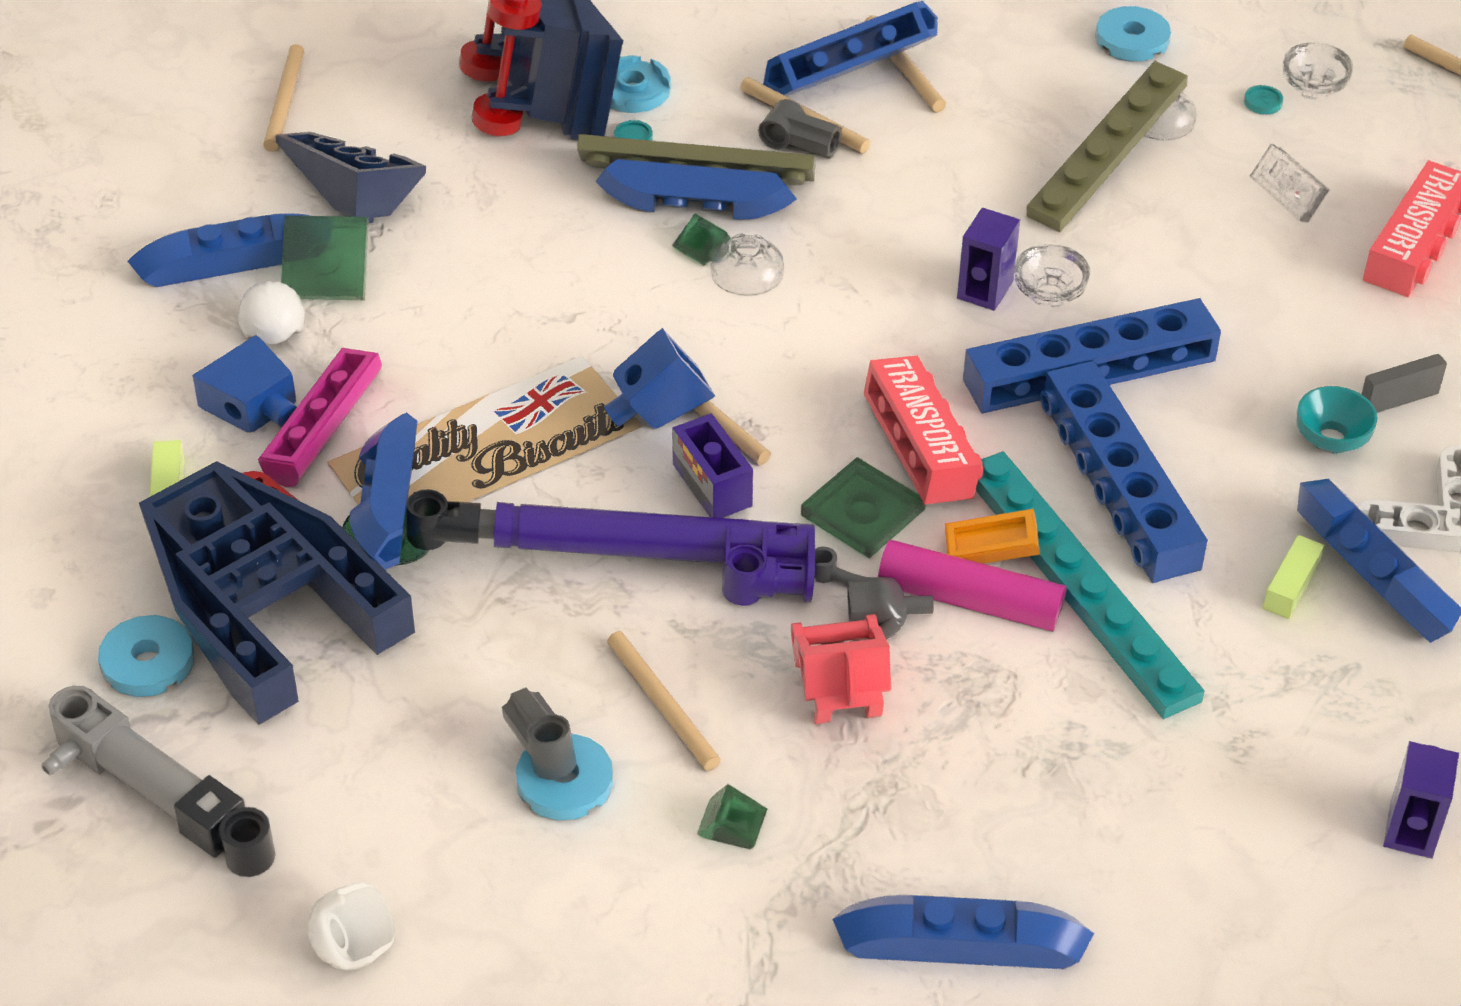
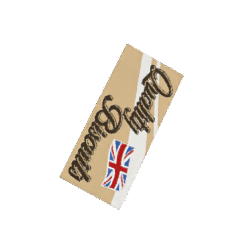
M580 356L417 424L409 496L419 490L430 489L443 494L447 501L470 502L642 428V425L635 417L620 427L613 422L604 406L617 396L587 360ZM362 447L327 462L358 505L361 502L366 466L359 459ZM406 510L404 530L407 529V510Z

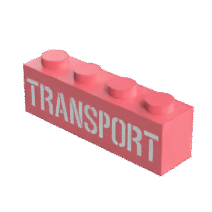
M1430 160L1426 162L1371 247L1362 281L1408 298L1417 283L1424 285L1432 268L1431 261H1439L1446 246V237L1451 239L1454 237L1461 220V171Z
M918 355L870 360L863 394L924 505L973 499L977 482L983 474L982 460L977 453H974L966 439L963 427L957 424L950 412L948 401L942 398L934 384L932 374L927 372Z

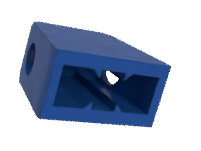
M661 328L614 370L613 377L622 394L604 407L618 427L639 414L652 428H660L715 397V394L698 365Z
M257 335L192 375L198 406L245 432H255L271 420L282 427L297 408L294 405L296 395L291 371Z

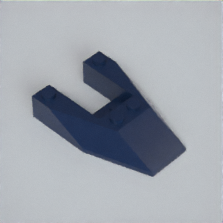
M218 461L139 502L140 510L174 610L232 697L258 725L296 704L299 700L293 665L248 617L308 584L376 655L415 633L411 595L375 559L367 554L331 516Z

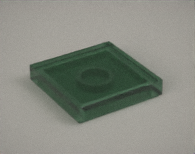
M285 215L281 283L295 290L300 299L365 300L369 225L367 217Z
M856 457L801 504L800 515L870 559L890 539L895 537L925 510L926 505H924L918 493Z

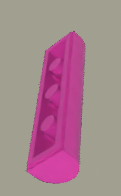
M348 348L340 349L258 458L264 474L284 487H294L298 484L380 372L382 363L378 353Z
M891 539L887 542L884 549L878 577L895 579L903 592L918 596L932 595L933 600L1053 632L1063 607L1067 590L1066 585Z

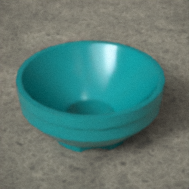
M1325 386L1310 390L1301 398L1296 420L1300 433L1318 449L1321 448L1333 454L1355 450L1368 443L1375 431L1378 418L1373 404L1360 393L1344 387ZM1334 429L1341 432L1344 438L1334 439L1321 434V431Z

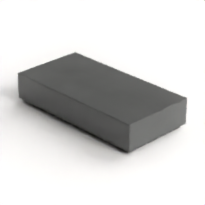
M1435 354L1366 375L1361 395L1366 397L1373 404L1376 412L1379 413L1439 394L1447 362L1440 354Z

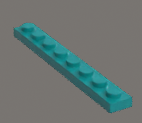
M1001 451L981 459L983 474L977 482L976 492L995 515L1034 509L1040 555L1030 556V558L1049 581L1067 586L1066 602L1161 718H1168L1202 703L1205 690L1007 454Z

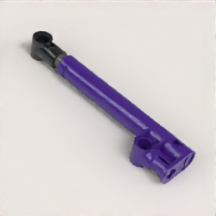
M430 489L414 492L406 502L407 540L412 546L421 550H434L441 547L445 542L478 544L479 538L494 539V547L511 549V546L525 550L723 563L722 592L723 596L733 604L741 606L756 603L761 597L773 598L775 593L802 595L804 602L811 603L813 598L815 578L814 524L533 504L515 506L514 503L497 502L496 510L481 509V503L447 501L443 494Z

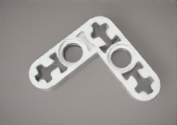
M1451 445L1441 451L1436 468L1438 505L1373 499L1362 501L1357 506L1371 520H1375V524L1398 546L1461 552V527L1458 525L1459 520H1461V502H1457L1450 497V494L1453 493L1461 494V476H1456V465L1461 470V445ZM1394 521L1398 522L1397 526H1393ZM1419 521L1426 524L1429 529L1426 531L1414 530L1407 522Z

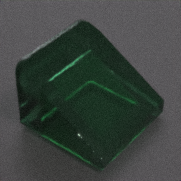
M694 213L672 244V247L704 266L729 248L733 240L725 230Z
M727 784L710 798L697 834L705 839L751 850L755 847L768 808Z

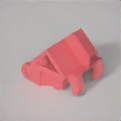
M865 615L864 620L806 627H803L801 622L791 623V640L795 667L800 668L805 700H814L815 724L830 723L831 714L835 710L865 707L866 718L881 717L884 706L882 692L891 691L890 646L881 627L878 626L876 615ZM866 639V640H860V641H852V642H843V643H834V644H825V645L811 646V645H815V644H824V643H832V642H841V641H850V640Z

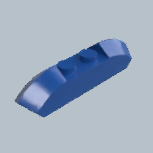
M918 1L784 52L767 61L763 85L782 95H788L868 66L938 36V17L924 1Z
M616 159L596 180L597 184L616 200L630 207L649 212L655 211L658 198H662L663 205L685 208L687 207V201L703 202L702 209L726 211L727 204L733 205V219L743 220L773 214L797 200L776 173Z
M294 213L270 214L219 224H208L202 227L177 231L161 237L143 247L127 262L144 282L154 287H162L319 258L328 249L335 224L319 217Z
M407 412L376 431L362 447L359 459L366 466L361 502L350 511V525L357 542L385 570L399 564L407 510L406 502L409 496L418 422Z
M1329 478L1300 483L1297 511L1410 625L1430 643L1452 632L1461 616V607Z
M891 895L855 903L846 907L832 919L845 950L862 959L1066 969L1080 962L1094 935L1079 920L1061 910L1038 903L1013 900Z

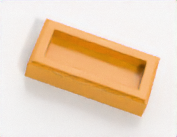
M1034 509L945 523L948 555L982 564L1040 555Z

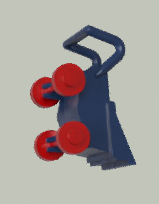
M489 0L484 34H476L473 41L465 43L461 48L459 67L468 77L484 82L498 80L497 87L488 88L487 94L479 96L474 101L472 111L473 124L486 134L508 136L520 129L523 111H525L529 118L561 124L563 135H569L570 139H578L579 134L605 136L623 39L591 0ZM495 23L502 26L501 33L493 34Z

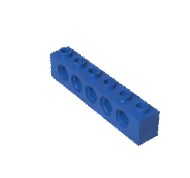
M1201 298L968 348L965 352L963 381L981 414L1040 401V394L1045 390L1047 372L1090 361H1095L1109 385L1216 361L1221 329Z
M1095 361L1047 372L1045 390L1040 394L1042 409L1047 416L1052 417L1057 425L1062 443L1069 445L1074 453L1079 471L1083 475L1086 474L1094 486L1098 502L1101 505H1105L1108 509L1118 535L1124 536L1130 545L1136 565L1140 568L1143 567L1152 583L1201 571L1208 539Z

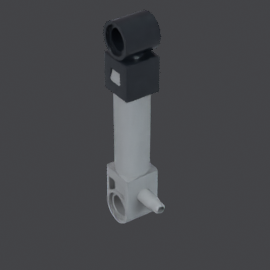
M75 685L65 687L56 692L50 699L48 705L56 739L60 746L42 763V769L46 774H54L57 770L63 769L77 758L99 775L107 770L175 819L178 823L180 834L213 858H216L224 851L227 867L232 873L241 877H253L264 873L274 863L276 854L270 823L263 811L253 807H245L242 797L211 775L206 776L203 780L134 732L130 727L128 717L99 697L91 689Z

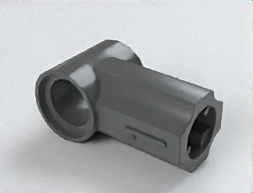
M783 99L773 107L761 122L758 134L762 142L772 149L781 150L788 145H792L832 158L837 151L841 139L842 127L806 115L798 103L789 99Z
M525 687L511 693L508 702L502 706V714L506 723L530 755L534 773L546 780H556L569 775L576 766V757L568 720L563 716L555 714L539 692L529 691Z

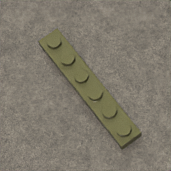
M1154 61L1028 203L1027 217L1061 232L1187 87L1188 75Z
M579 134L577 145L581 161H586L587 165L597 168H607L616 159L771 172L776 173L785 184L803 185L805 181H814L815 156L810 154Z

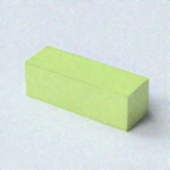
M181 440L153 442L150 496L184 479L185 458Z
M1301 535L1296 537L1266 591L1263 609L1290 619L1320 565L1324 544Z

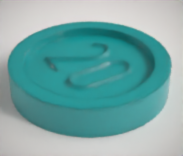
M1256 85L1250 87L1245 92L1244 104L1252 112L1268 115L1278 112L1282 107L1283 95L1274 87Z
M628 120L616 126L614 137L653 140V130L650 125L643 121Z

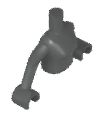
M824 546L815 549V579L821 583H828L834 579L848 585L849 622L864 620L865 615L875 614L878 626L881 627L887 640L901 629L906 621L907 614H933L934 601L932 595L905 596L901 586L895 579L890 577H864L837 567V554L833 549ZM841 641V642H832V643H824V644H821V645L834 644V643H843L844 641Z

